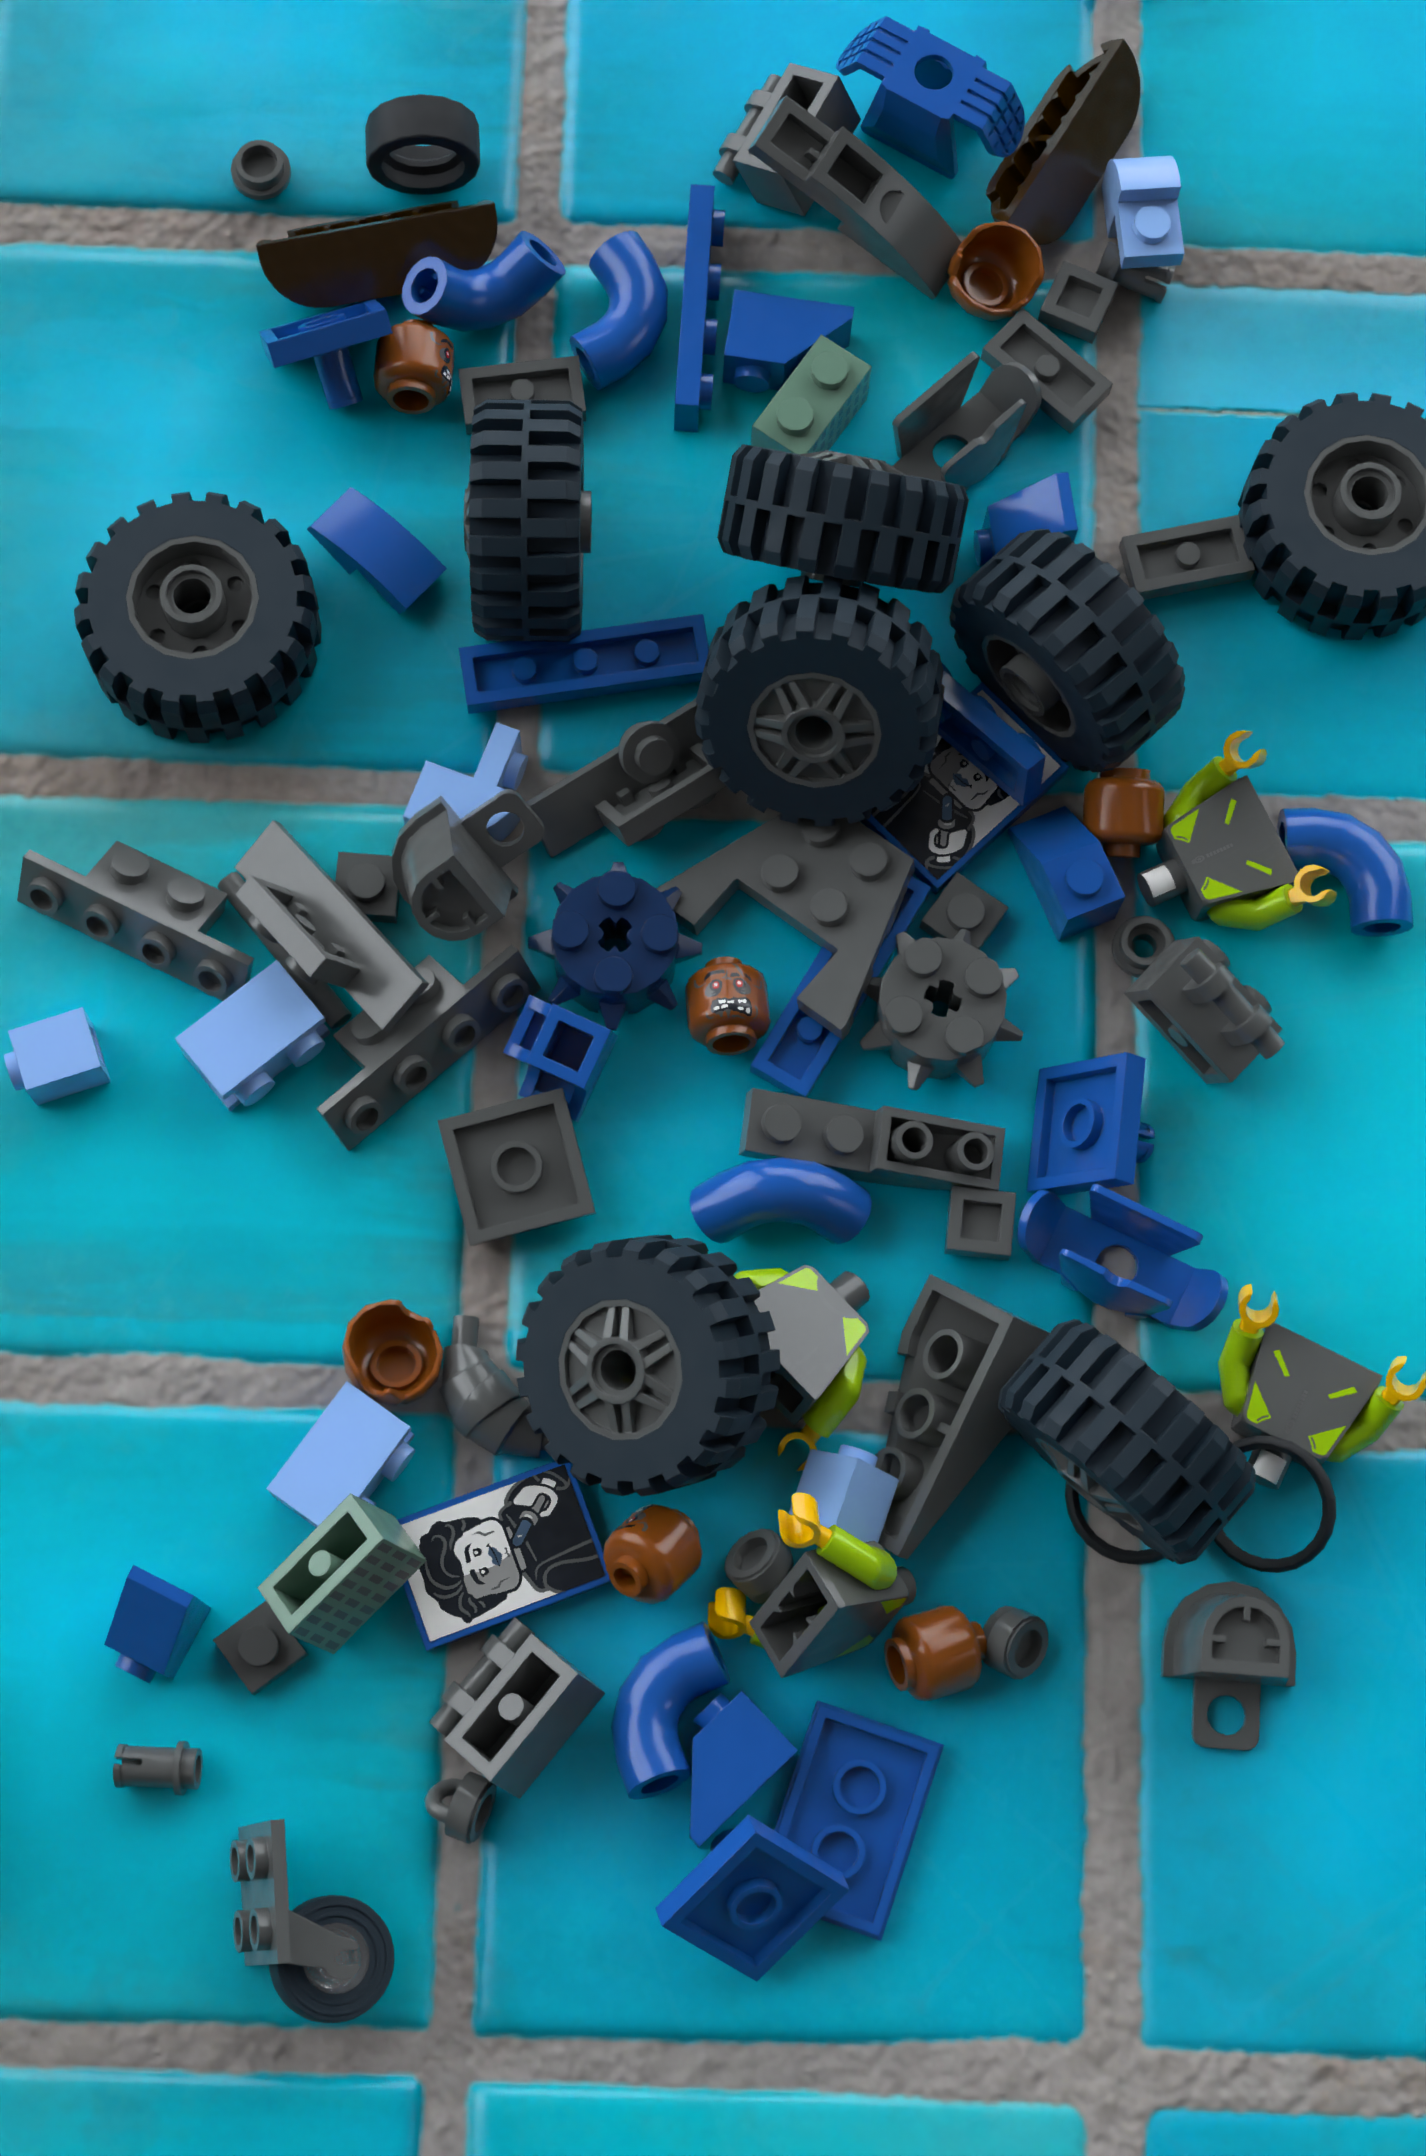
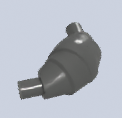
M468 1315L454 1316L451 1345L444 1347L442 1386L439 1389L451 1415L453 1425L466 1439H470L495 1456L508 1454L540 1458L541 1451H546L545 1446L549 1443V1440L544 1433L534 1434L526 1415L532 1413L530 1404L524 1397L520 1398L519 1388L503 1370H499L491 1360L488 1351L477 1347L479 1318Z

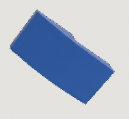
M352 487L307 528L313 537L349 575L357 569L398 614L405 611L447 569L398 521Z

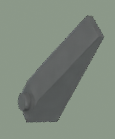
M932 1274L929 1275L901 1334L897 1354L904 1356L905 1362L898 1391L888 1392L884 1412L893 1416L886 1447L875 1454L878 1457L875 1467L899 1479L878 1543L893 1554L906 1560L1012 1428L998 1409L1000 1390L1050 1333Z

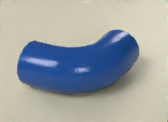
M521 231L499 256L477 269L461 270L437 257L429 256L421 259L411 268L406 276L402 288V300L405 308L411 314L433 325L461 332L493 329L527 312L565 275L566 269L557 255L545 243L533 234Z
M625 231L611 237L591 257L589 267L606 291L609 298V307L605 315L598 321L570 336L569 340L574 356L579 355L581 370L597 390H602L625 377L650 356L667 322L668 288L654 255L638 232Z
M1316 808L1280 810L1277 833L1296 870L1299 871L1303 867L1313 864L1328 869L1330 871L1328 874L1338 879L1345 888L1349 901L1352 933L1360 936L1380 937L1401 934L1413 928L1412 897L1403 862L1379 831L1346 813Z
M779 1157L747 1161L717 1173L697 1185L691 1191L689 1203L691 1213L701 1231L712 1241L720 1244L727 1243L752 1228L774 1222L799 1224L831 1243L842 1244L858 1235L865 1226L871 1213L872 1200L870 1193L864 1187L838 1171L814 1161Z
M704 1621L671 1635L641 1656L619 1689L611 1730L617 1767L630 1799H646L660 1795L681 1785L690 1777L691 1771L679 1742L677 1731L680 1716L688 1704L698 1697L730 1683L729 1673L713 1634Z

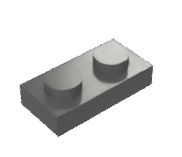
M1024 308L982 349L980 359L993 370L1007 362H1017L1030 369L1036 376L1041 388L1042 400L1040 409L1069 434L1110 394L1113 385L1111 381Z
M579 355L458 369L467 435L472 434L474 407L487 399L570 400L583 408V422L586 421V406Z
M1239 515L1124 536L1119 545L1129 587H1134L1144 600L1251 580L1255 572L1253 560H1248L1243 547L1245 537L1243 528H1240Z

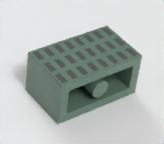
M821 334L752 425L751 446L796 454L830 450L867 400L872 366Z
M350 1493L257 1588L289 1635L335 1654L427 1560L394 1515Z

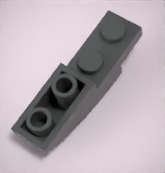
M787 95L782 98L748 151L842 222L837 228L930 299L936 298L949 278L947 270L950 260L962 243L952 228L903 176L845 127H841L834 132Z
M752 1088L746 1093L739 1155L757 1159L784 1157L814 1161L844 1174L853 1181L950 1191L952 1186L999 1191L1006 1128L889 1106H882L875 1111Z

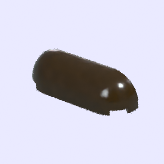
M1116 39L1100 44L1104 54L1090 60L1076 72L1069 64L1055 78L1024 126L1023 135L1018 147L1011 155L1003 159L988 184L986 196L991 202V215L995 222L1006 221L1026 229L1038 245H1046L1056 241L1072 225L1104 174L1108 161L1114 158L1128 136L1137 116L1140 102V76L1135 57L1125 39Z
M458 200L296 228L287 231L288 238L272 241L271 239L261 240L256 244L265 276L281 295L299 305L326 308L402 294L406 276L411 268L418 261L429 256L437 257L461 270H472L482 267L491 255L496 242L498 228L495 203L490 200H483L478 202V204L459 207Z

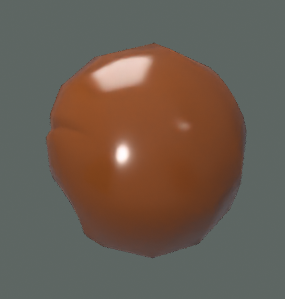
M1000 221L981 224L968 234L952 256L947 270L949 274L947 283L951 296L968 314L990 322L1014 317L1017 312L1031 301L1043 282L1045 270L1041 247L1026 229L1012 223Z
M395 1299L365 1305L348 1322L342 1346L345 1372L353 1385L374 1401L391 1406H397L398 1404L407 1405L421 1399L438 1381L444 1353L431 1320L410 1311L403 1305L402 1301Z

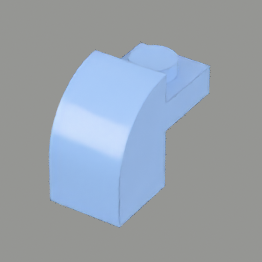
M1168 155L1110 159L1106 166L1101 187L1108 238H1117L1121 269L1181 265L1184 256V246L1177 200L1181 189V181L1174 157Z
M496 722L474 777L426 760L403 814L404 825L418 811L440 796L444 798L459 818L462 819L507 788L516 791L523 778L528 761V756L522 754L520 731ZM510 812L497 813L489 819L487 830L495 840L502 841L515 829L520 818Z

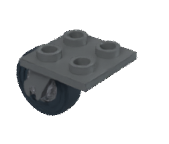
M284 1819L269 1820L238 1827L239 1840L232 1841L230 1848V1869L233 1881L241 1882L242 1910H237L234 1914L233 1937L237 1952H244L245 1966L269 1965L271 1980L282 2001L296 2014L308 2020L321 2023H339L352 2020L367 2012L384 1994L391 1980L394 1968V1946L384 1921L365 1903L342 1895L316 1897L303 1902L292 1911L289 1910Z

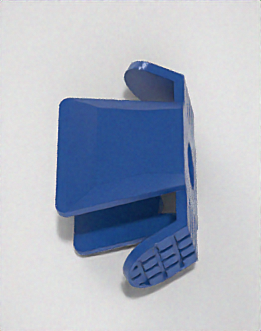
M885 16L869 24L859 32L848 44L837 61L836 69L843 76L861 69L882 80L860 126L861 130L865 134L949 179H953L958 173L954 119L977 131L986 151L992 156L1007 157L1011 155L1021 141L1025 125V114L1012 83L987 70L986 61L978 55L974 57L931 34L929 29L918 25L914 31Z
M1092 1184L1089 1191L1091 1218L1067 1207L1055 1193L1046 1190L1037 1191L1027 1201L1018 1224L1017 1236L1019 1246L1033 1262L1060 1274L1061 1284L1070 1290L1080 1291L1092 1302L1106 1309L1123 1312L1125 1317L1134 1320L1149 1317L1171 1329L1199 1331L1207 1327L1223 1309L1228 1296V1282L1226 1278L1214 1270L1194 1268L1171 1257L1173 1254L1200 1245L1203 1235L1099 1184ZM1109 1247H1121L1129 1251L1136 1261L1137 1269L1132 1280L1121 1278L1110 1272L1107 1268L1097 1264L1099 1254Z

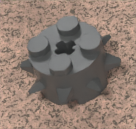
M961 929L953 939L941 937L930 939L923 937L915 940L905 931L897 934V956L894 957L883 977L871 978L865 992L867 996L876 1002L874 1026L859 1042L863 1051L888 1050L891 1054V1060L897 1066L908 1071V1088L917 1091L927 1078L942 1080L950 1078L951 1074L955 1073L960 1075L974 1088L983 1085L982 1060L985 1059L995 1041H1021L1024 1034L1023 1031L1004 1018L1007 999L1006 990L1019 978L1016 969L999 968L996 961L988 958L983 951L971 945L970 931L966 929ZM934 1001H941L948 1005L945 1017L936 1016L932 1013Z

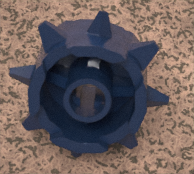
M614 862L610 871L602 876L592 877L575 888H571L561 882L553 887L560 906L557 908L555 918L553 919L552 929L528 937L529 949L545 955L555 962L558 982L548 998L551 1004L559 1005L573 999L588 1011L598 1013V1010H600L606 1028L612 1031H617L625 1011H628V1014L638 1013L653 1003H657L669 1010H673L678 1005L670 987L674 978L676 964L702 955L703 946L702 943L678 933L676 915L673 911L682 894L678 887L675 886L660 892L643 879L632 877L627 873L624 862ZM615 938V940L617 938L623 939L627 942V949L619 952L614 945L608 952L604 949V942Z

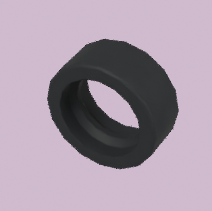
M424 94L401 96L381 103L368 116L365 126L366 166L371 177L384 187L407 194H439L463 187L476 177L480 166L479 124L475 114L462 103L443 96ZM424 144V145H430V146H415V145Z

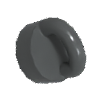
M758 1529L747 1533L732 1546L726 1557L724 1570L726 1577L751 1601L764 1604L793 1568L794 1561L790 1547L783 1542L777 1533L771 1529Z
M1012 1606L1000 1607L990 1615L983 1627L987 1639V1658L982 1661L990 1668L1012 1679H1023L1031 1675L1040 1666L1047 1651L1048 1630L1045 1622L1034 1614Z
M474 1772L467 1773L462 1780L457 1778L442 1780L428 1791L425 1798V1807L432 1818L445 1823V1835L471 1844L479 1838L489 1820L496 1798V1785L486 1777ZM454 1795L450 1806L442 1803L445 1797Z

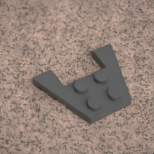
M779 814L656 888L660 892L675 886L681 890L682 894L673 909L676 921L696 936L736 891L741 890L816 944L830 951L833 957L796 999L798 1009L844 1040L850 1032L854 1022V1012L862 992L865 993L873 975V965L884 938L887 939L908 889L911 876L915 872V866L912 857L861 822L849 824L847 817L835 819V826H815V820L799 818L798 824L780 820Z

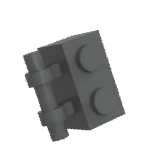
M789 63L782 77L770 74L762 89H756L752 92L744 106L747 113L736 133H729L719 149L721 159L713 171V176L723 184L733 185L740 173L757 203L806 216L814 200L751 154L748 149L778 102L786 95L834 132L841 127H845L853 134L861 118L838 75Z
M1198 936L1173 941L1124 994L1206 1084L1231 1083L1259 1053L1265 1059H1268L1283 1047L1285 1042L1278 1035L1282 1028L1269 1015L1272 1008L1266 998L1251 986L1242 985L1228 969L1230 961L1226 954L1213 942L1207 939L1201 940Z
M514 1617L499 1637L492 1634L480 1648L484 1655L460 1684L453 1681L441 1696L446 1702L429 1723L446 1737L444 1740L484 1777L520 1799L604 1696L605 1692L561 1654L537 1638L535 1633L525 1624Z

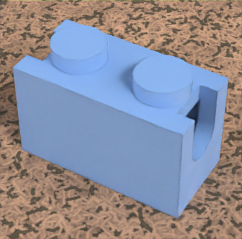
M276 960L178 1035L175 1040L191 1065L227 1109L232 1111L241 1103L247 1107L262 1099L273 1088L275 1084L273 1078L292 1063L295 1067H300L311 1061L324 1048L325 1042L323 1039L330 1034V1031L324 1024L326 1020L322 1013L278 960Z
M346 1381L266 1489L274 1498L317 1528L350 1493L376 1506V1503L369 1499L384 1477L393 1482L406 1468L415 1453V1449L409 1445L415 1435L411 1432L409 1425Z

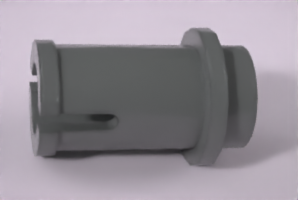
M1108 242L1096 274L1119 283V286L1154 299L1155 302L1161 304L1167 287L1146 279L1145 276H1150L1170 284L1176 267L1159 266L1121 269L1118 245Z
M179 1741L176 1748L128 1746V1744H119L117 1746L114 1757L122 1759V1765L113 1764V1780L116 1788H125V1786L173 1788L175 1795L184 1796L187 1789L197 1790L200 1786L203 1768L202 1751L200 1748H190L187 1741Z

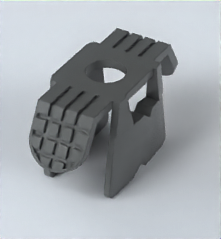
M974 351L971 352L895 417L892 425L897 456L900 460L892 467L907 475L962 485L965 491H967L971 485L980 482L992 472L996 465L999 466L1006 458L1012 442L1025 432L1038 412L1042 393L1036 376L1030 369L1020 363H1004L995 368L980 391L961 406L980 359V356ZM945 439H956L963 442L966 446L947 461L942 468L935 462L933 449L939 442Z

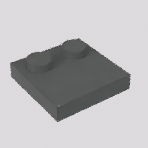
M563 1088L438 1120L470 1246L484 1244L596 1214Z

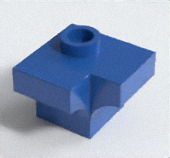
M529 995L503 1051L504 1054L528 1064V1070L518 1095L525 1098L563 1088L571 1119L579 1122L618 1035L612 1030L556 1004H550Z

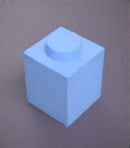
M83 1007L8 1031L14 1051L4 1054V1060L11 1082L16 1091L25 1088L37 1106L111 1082L93 1023Z
M840 1445L838 1454L815 1449L810 1450L796 1493H806L816 1499L821 1525L826 1528L836 1525L863 1542L875 1541L878 1543L899 1479L876 1468L878 1457L874 1454L853 1446ZM792 1505L789 1511L790 1515H794Z

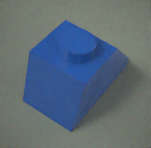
M735 289L724 352L723 383L734 384L741 390L753 393L764 392L768 389L779 391L821 334L844 349L849 346L854 307Z
M1068 472L1053 474L987 507L982 529L974 531V551L978 567H982L1019 533L1049 529L1051 533L1061 532L1070 536L1074 543L1078 526Z
M1066 806L1008 829L1007 833L1058 942L1116 918L1126 896L1100 841Z
M133 1565L126 1578L104 1645L121 1653L115 1663L116 1667L147 1683H151L156 1672L173 1680L211 1607L194 1595Z
M743 1691L732 1701L721 1692L693 1719L701 1731L692 1739L689 1838L698 1848L798 1751Z

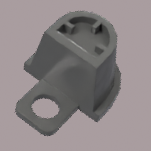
M512 789L501 791L462 819L459 818L444 798L440 796L418 811L400 829L391 857L393 881L403 899L410 904L412 913L420 927L430 935L443 940H466L481 933L505 917L509 901L518 895V887L503 871L502 867L543 839L545 834L544 824L522 796ZM500 812L516 814L524 824L522 834L511 842L495 840L487 830V823L493 815Z
M1234 1581L1207 1584L1184 1597L1167 1620L1162 1641L1161 1677L1193 1679L1191 1734L1193 1741L1198 1746L1242 1751L1251 1750L1259 1741L1261 1685L1295 1686L1296 1649L1292 1626L1279 1604L1258 1588ZM1226 1695L1235 1698L1244 1709V1723L1240 1730L1234 1734H1220L1208 1722V1707L1213 1699L1219 1696Z

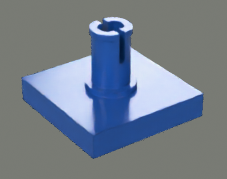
M375 299L262 330L259 331L265 354L274 368L313 357L329 409H337L363 400L348 347L393 334L386 309Z
M1124 1052L1039 1069L1027 1192L1034 1194L1039 1190H1046L1059 1196L1090 1191L1092 1184H1099L1105 1188L1134 1184L1136 1163L1145 1162L1151 1156L1154 1144L1138 1140V1136L1148 1140L1155 1139L1153 1127L1140 1122L1146 1058Z
M748 1814L734 1829L722 1831L714 1838L710 1846L711 1852L655 1909L662 1927L757 1982L849 1891V1887L841 1871Z

